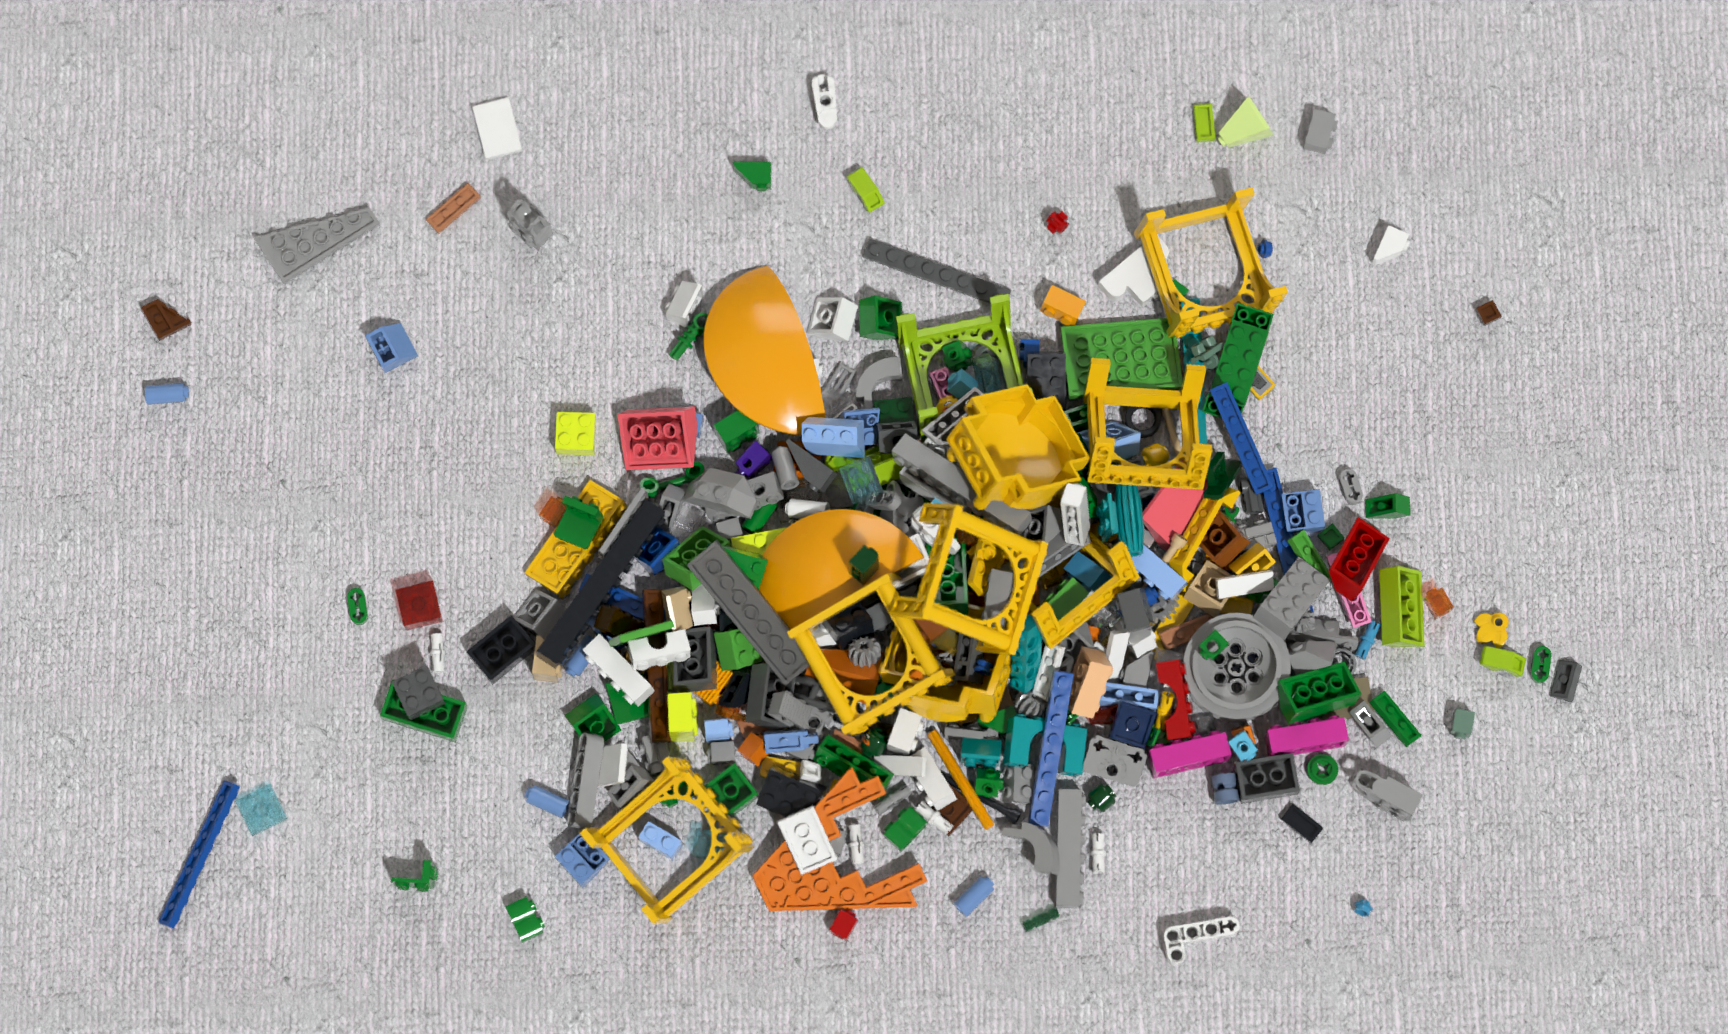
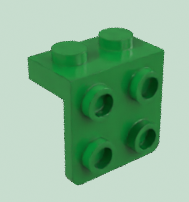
M565 496L562 503L566 507V511L554 532V536L582 549H588L604 516L597 505L593 503L587 505L582 503L583 501L578 497L572 496L570 498Z
M609 680V683H605L617 724L620 725L649 717L648 698L639 707L634 702L629 704L623 697L625 693L621 689L616 691L610 684L612 680Z
M424 860L422 879L391 877V883L398 890L408 891L410 887L416 888L420 892H428L429 889H434V882L438 880L439 869H436V865L431 860Z

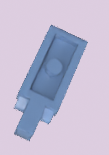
M803 729L764 732L765 752L777 753L804 750V748H809V744L819 743L818 732L808 733V730Z

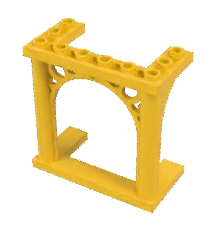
M1253 187L1235 191L1225 205L1165 219L1164 209L1146 213L1134 231L1135 238L1141 239L1169 323V327L1166 330L1168 337L1175 336V338H1180L1188 332L1199 333L1208 327L1215 329L1227 322L1230 325L1235 311L1234 303L1237 302L1262 311L1274 313V310L1288 294L1286 286L1275 288L1268 281L1260 264L1243 210L1255 195ZM1226 217L1242 262L1244 272L1243 283L1238 294L1229 302L1213 307L1201 306L1186 299L1175 287L1157 234ZM1250 284L1251 288L1246 289V285ZM1243 294L1250 295L1253 298V303H1245L1241 296ZM1179 302H1183V303H1184V306L1182 307L1181 310H1180V308H1179V307H1181V305L1179 304ZM1204 311L1206 313V316L1205 314H1203L1201 317H1199V312Z
M1091 358L1083 395V403H1087L1090 455L1087 482L1203 490L1212 454V444H1200L1197 414L1206 366L1186 364L1181 391L1106 386L1110 359ZM1104 405L1180 410L1181 451L1173 460L1157 466H1142L1122 459L1114 452L1115 438H1106ZM1118 462L1120 465H1111V463ZM1172 466H1177L1181 469H1172Z
M1064 493L1058 494L1046 505L1061 509V500ZM1089 530L1091 542L1083 547V549L1113 577L1059 621L1052 607L1047 602L1039 608L1032 602L1030 603V610L1027 614L1033 617L1045 645L1050 650L1117 597V594L1122 593L1140 578L1127 546L1122 541L1112 549H1109ZM977 544L967 551L971 562H973ZM1005 558L1003 564L1009 562L1010 560Z
M924 503L918 522L939 525L921 586L917 598L895 596L889 615L899 618L933 621L977 639L978 643L975 650L980 652L1015 655L1021 633L1024 629L1025 619L1030 610L1031 599L1036 590L1035 586L1038 576L1041 573V566L1047 554L1048 543L1022 537L962 511L963 507L957 504ZM956 528L997 545L1005 552L1004 558L1011 562L1014 573L1012 595L1005 608L990 619L976 620L934 603ZM1019 561H1025L1022 569L1018 567ZM1002 617L1007 621L1004 630L1000 625Z
M887 573L787 632L790 639L796 640L843 724L841 730L844 735L851 734L853 736L865 732L869 729L868 726L878 721L877 717L884 714V716L893 713L895 711L894 707L899 704L902 707L912 702L911 697L915 695L920 697L929 692L927 688L933 685L940 687L952 681L951 677L955 675L952 668L945 669L938 662L914 620L911 618L891 616L906 644L907 665L902 678L892 689L875 696L860 695L847 689L836 677L812 632L819 628L817 625L877 591L890 614L894 598L899 596L894 587V584L901 581L898 573ZM916 658L917 663L919 662L921 666L913 665L912 660ZM914 669L919 670L923 677L918 681L913 680L909 676V672ZM906 681L915 684L914 686L908 685L906 686L907 688L903 687V683ZM890 692L893 693V697H892V698H890V697L888 696V694H889ZM848 696H852L854 698V700L851 703V706L849 705V702L851 701L847 699ZM859 700L866 702V709L862 714L856 711V705ZM876 700L878 703L877 706L876 704H874L872 710L870 711V702Z
M666 757L662 761L665 769L661 775L601 828H585L580 832V835L591 848L603 849L646 902V905L641 910L653 924L669 922L673 918L671 915L741 854L750 852L754 848L752 838L739 829L741 827L739 822L735 818H730L727 814L729 811L723 803L719 804L715 799L716 794L710 788L707 789L703 785V778L698 773L694 774L690 769L692 767L690 762L686 758L682 759L681 757ZM682 781H685L688 785V791L684 796L679 793V785ZM673 786L674 794L670 795L668 791L672 790L671 787ZM693 790L694 795L698 796L695 800L691 797V793ZM668 799H680L695 805L707 818L712 834L711 848L703 864L659 901L612 844V841L655 804ZM705 807L709 808V812H705ZM719 821L718 824L724 826V828L717 829L715 822ZM720 832L728 833L724 837L727 842L722 843L718 841L717 835ZM715 847H725V849H720L717 853Z

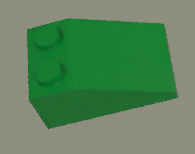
M723 546L759 590L768 560L759 553Z

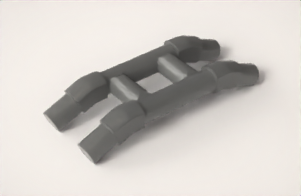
M801 675L795 678V682L812 686L808 697L799 693H794L793 697L806 701L807 705L837 714L828 697L826 702L816 699L819 689H823L817 679Z

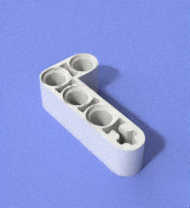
M1225 917L1167 928L1163 935L1167 961L1173 966L1180 965L1185 958V944L1234 936L1239 930V921L1234 917ZM1228 922L1231 925H1235L1232 931L1229 928H1224L1222 933H1220L1219 923H1221V927L1227 926ZM1208 925L1214 926L1216 933L1213 935L1208 934L1206 927ZM1194 929L1197 936L1190 938L1187 936L1186 931ZM1174 932L1177 934L1178 939L1170 941L1167 938V934ZM1173 951L1179 952L1181 959L1178 961L1173 960L1171 953Z

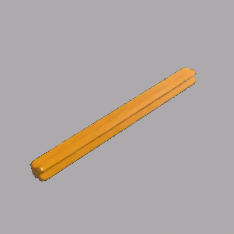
M937 730L931 731L928 734L930 741L985 830L994 826L993 820Z

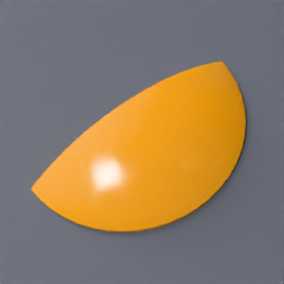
M768 265L756 268L736 278L727 285L714 301L705 323L703 346L709 372L724 397L743 415L772 430L802 435V423L808 417H826L815 363L799 316L786 289Z
M848 509L822 511L796 521L784 529L767 547L762 556L768 560L759 591L787 626L793 629L887 573H899L923 559L924 556L902 530L879 516ZM865 545L868 548L872 547L879 554V569L862 585L849 574V561Z

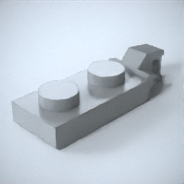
M949 725V728L945 727L944 732L945 739L962 740L963 737L998 740V732L990 728L983 732L975 727H969L968 730L960 729L961 727L957 725Z

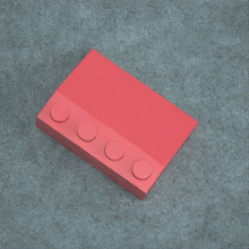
M695 406L629 409L617 414L625 470L694 467L697 435Z
M1205 479L1203 490L1161 487L1142 512L1144 525L1161 549L1165 551L1171 546L1170 542L1172 541L1171 538L1175 532L1183 536L1204 498L1203 494L1208 487L1207 479Z

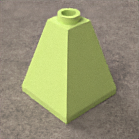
M1249 96L1219 131L1220 136L1217 138L1223 147L1227 145L1229 148L1270 137L1273 133Z

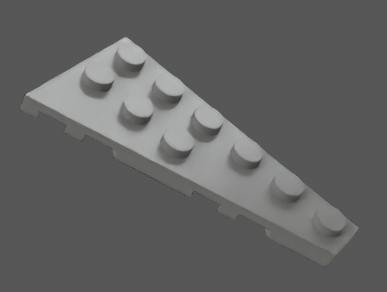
M370 207L349 212L346 215L333 216L326 220L314 221L253 238L283 284H286L379 226L380 223Z

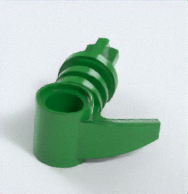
M697 313L693 315L691 326H686L687 331H682L683 336L678 335L676 337L678 342L669 353L673 360L678 361L687 348L690 350L693 348L691 343L696 342V336L700 337L705 329V325L702 327L698 326L696 320L699 316H703L706 323L708 314Z

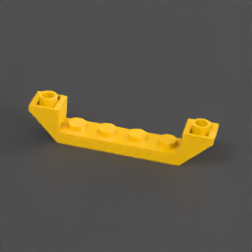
M1229 487L1224 496L1219 500L1203 498L1183 534V537L1188 542L1180 550L1177 549L1169 561V567L1188 583L1183 588V592L1187 591L1195 575L1187 570V567L1221 505L1232 509L1241 493L1239 490Z

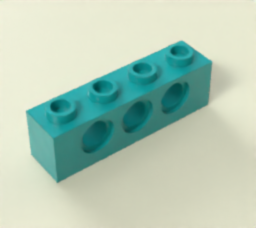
M1030 614L1026 616L1024 629L1018 642V649L1015 655H1011L1010 686L1024 694L1034 688L1041 662L1042 636Z

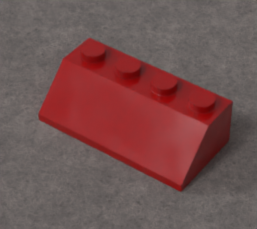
M1359 517L1356 518L1328 570L1335 590L1351 602L1363 590L1390 539Z

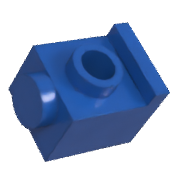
M1020 339V348H1023L1020 349V360H1023V368L1026 369V351H1039L1040 340Z

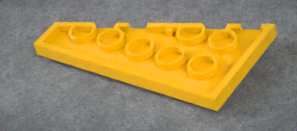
M978 538L968 579V584L978 596L985 595L989 587L988 575L991 569H1000L1005 560V552L1000 547L981 538Z

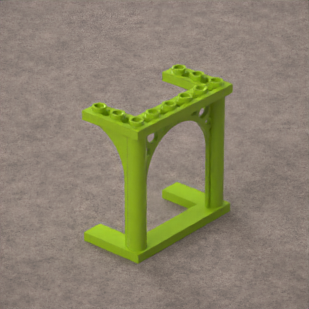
M997 294L990 297V316L982 315L975 319H962L955 323H942L935 327H923L920 330H917L915 313H903L900 316H896L899 349L903 350L917 410L921 443L928 438L922 433V430L938 417L937 407H933L928 386L927 369L931 359L942 347L957 340L982 344L993 351L1002 365L1007 389L1024 385L1010 329L1009 294ZM984 332H993V335L990 339H982V334ZM996 339H998V341H996V344L998 346H993L992 343L995 342ZM930 344L933 350L926 352L921 349L920 345ZM922 356L927 357L926 360L921 361Z

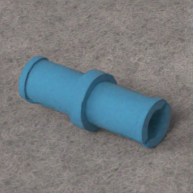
M1373 620L1368 624L1364 635H1361V642L1354 654L1363 660H1366L1371 645H1374V638L1381 626L1380 623L1376 624V621Z

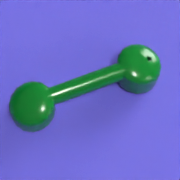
M694 462V467L686 468L685 476L658 483L652 477L643 478L639 483L640 489L641 487L645 489L649 497H655L659 494L660 490L666 489L668 484L677 486L692 482L705 472L704 466L700 462Z

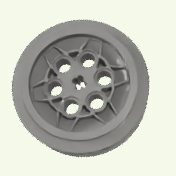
M1227 613L1214 617L1204 623L1193 634L1187 645L1183 663L1186 664L1187 674L1184 677L1189 685V695L1201 710L1216 719L1227 722H1246L1259 718L1278 703V681L1290 677L1291 662L1286 643L1282 638L1253 618L1254 615ZM1215 629L1229 643L1228 647L1219 654L1224 658L1222 664H1216L1214 660L1212 662L1209 659L1205 660L1198 653L1200 651L1198 646ZM1214 642L1207 644V649L1211 652L1218 649ZM1232 645H1238L1241 649V652L1239 654H1233L1230 651V647ZM1254 654L1257 656L1258 661L1250 663L1247 660V656ZM1232 665H1235L1236 667H1237V666H1240V667H1241V668L1239 669L1240 672H1239V673H1237L1236 671L1232 672V671H1231V669L1233 668ZM1254 673L1258 676L1259 680L1252 683L1248 680V675ZM1221 674L1224 676L1225 681L1221 684L1216 683L1214 676ZM1238 683L1241 685L1242 691L1235 693L1232 691L1231 686Z

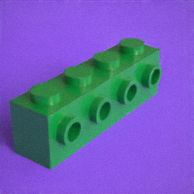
M828 734L818 747L813 759L819 765L840 777L849 768L853 767L860 783L878 775L885 791L894 776L890 771Z

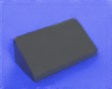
M1559 661L1550 694L1551 697L1573 702L1582 666L1578 662Z

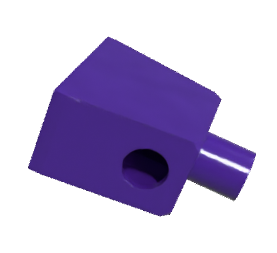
M755 441L735 462L739 468L734 473L753 479L772 461L771 454L760 443ZM752 462L751 467L747 468L748 463Z

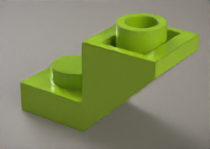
M863 167L846 176L853 192L859 195L867 212L870 213L885 204L877 186Z
M1483 646L1480 665L1492 671L1504 670L1516 677H1522L1526 658L1512 651Z

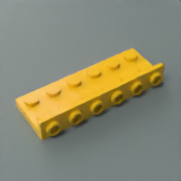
M591 480L586 484L578 498L587 505L589 503L597 505L604 518L589 548L582 549L556 538L554 530L524 572L526 576L551 590L561 599L570 593L574 582L582 576L583 569L592 562L597 549L602 547L607 535L612 532L618 519L627 510V504L623 499Z

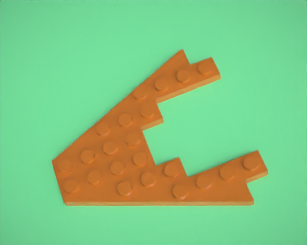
M851 767L814 807L829 841L841 836V832L834 820L835 817L886 794L878 775L860 783L853 767ZM786 840L777 847L753 874V879L769 911L916 907L918 904L911 889L928 882L920 863L867 887L858 869L840 877L833 862L801 875Z

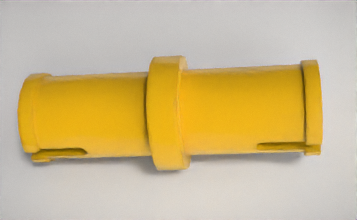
M1167 691L1162 692L1160 706L1156 710L1158 714L1154 727L1160 729L1161 725V731L1166 730L1165 720L1172 714L1171 706L1175 696L1172 692H1169L1168 698Z

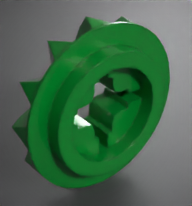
M1319 754L1309 761L1307 774L1311 781L1317 785H1327L1336 779L1338 765L1331 756ZM1318 765L1321 767L1329 765L1326 769L1327 775L1324 773L1316 775L1319 771Z

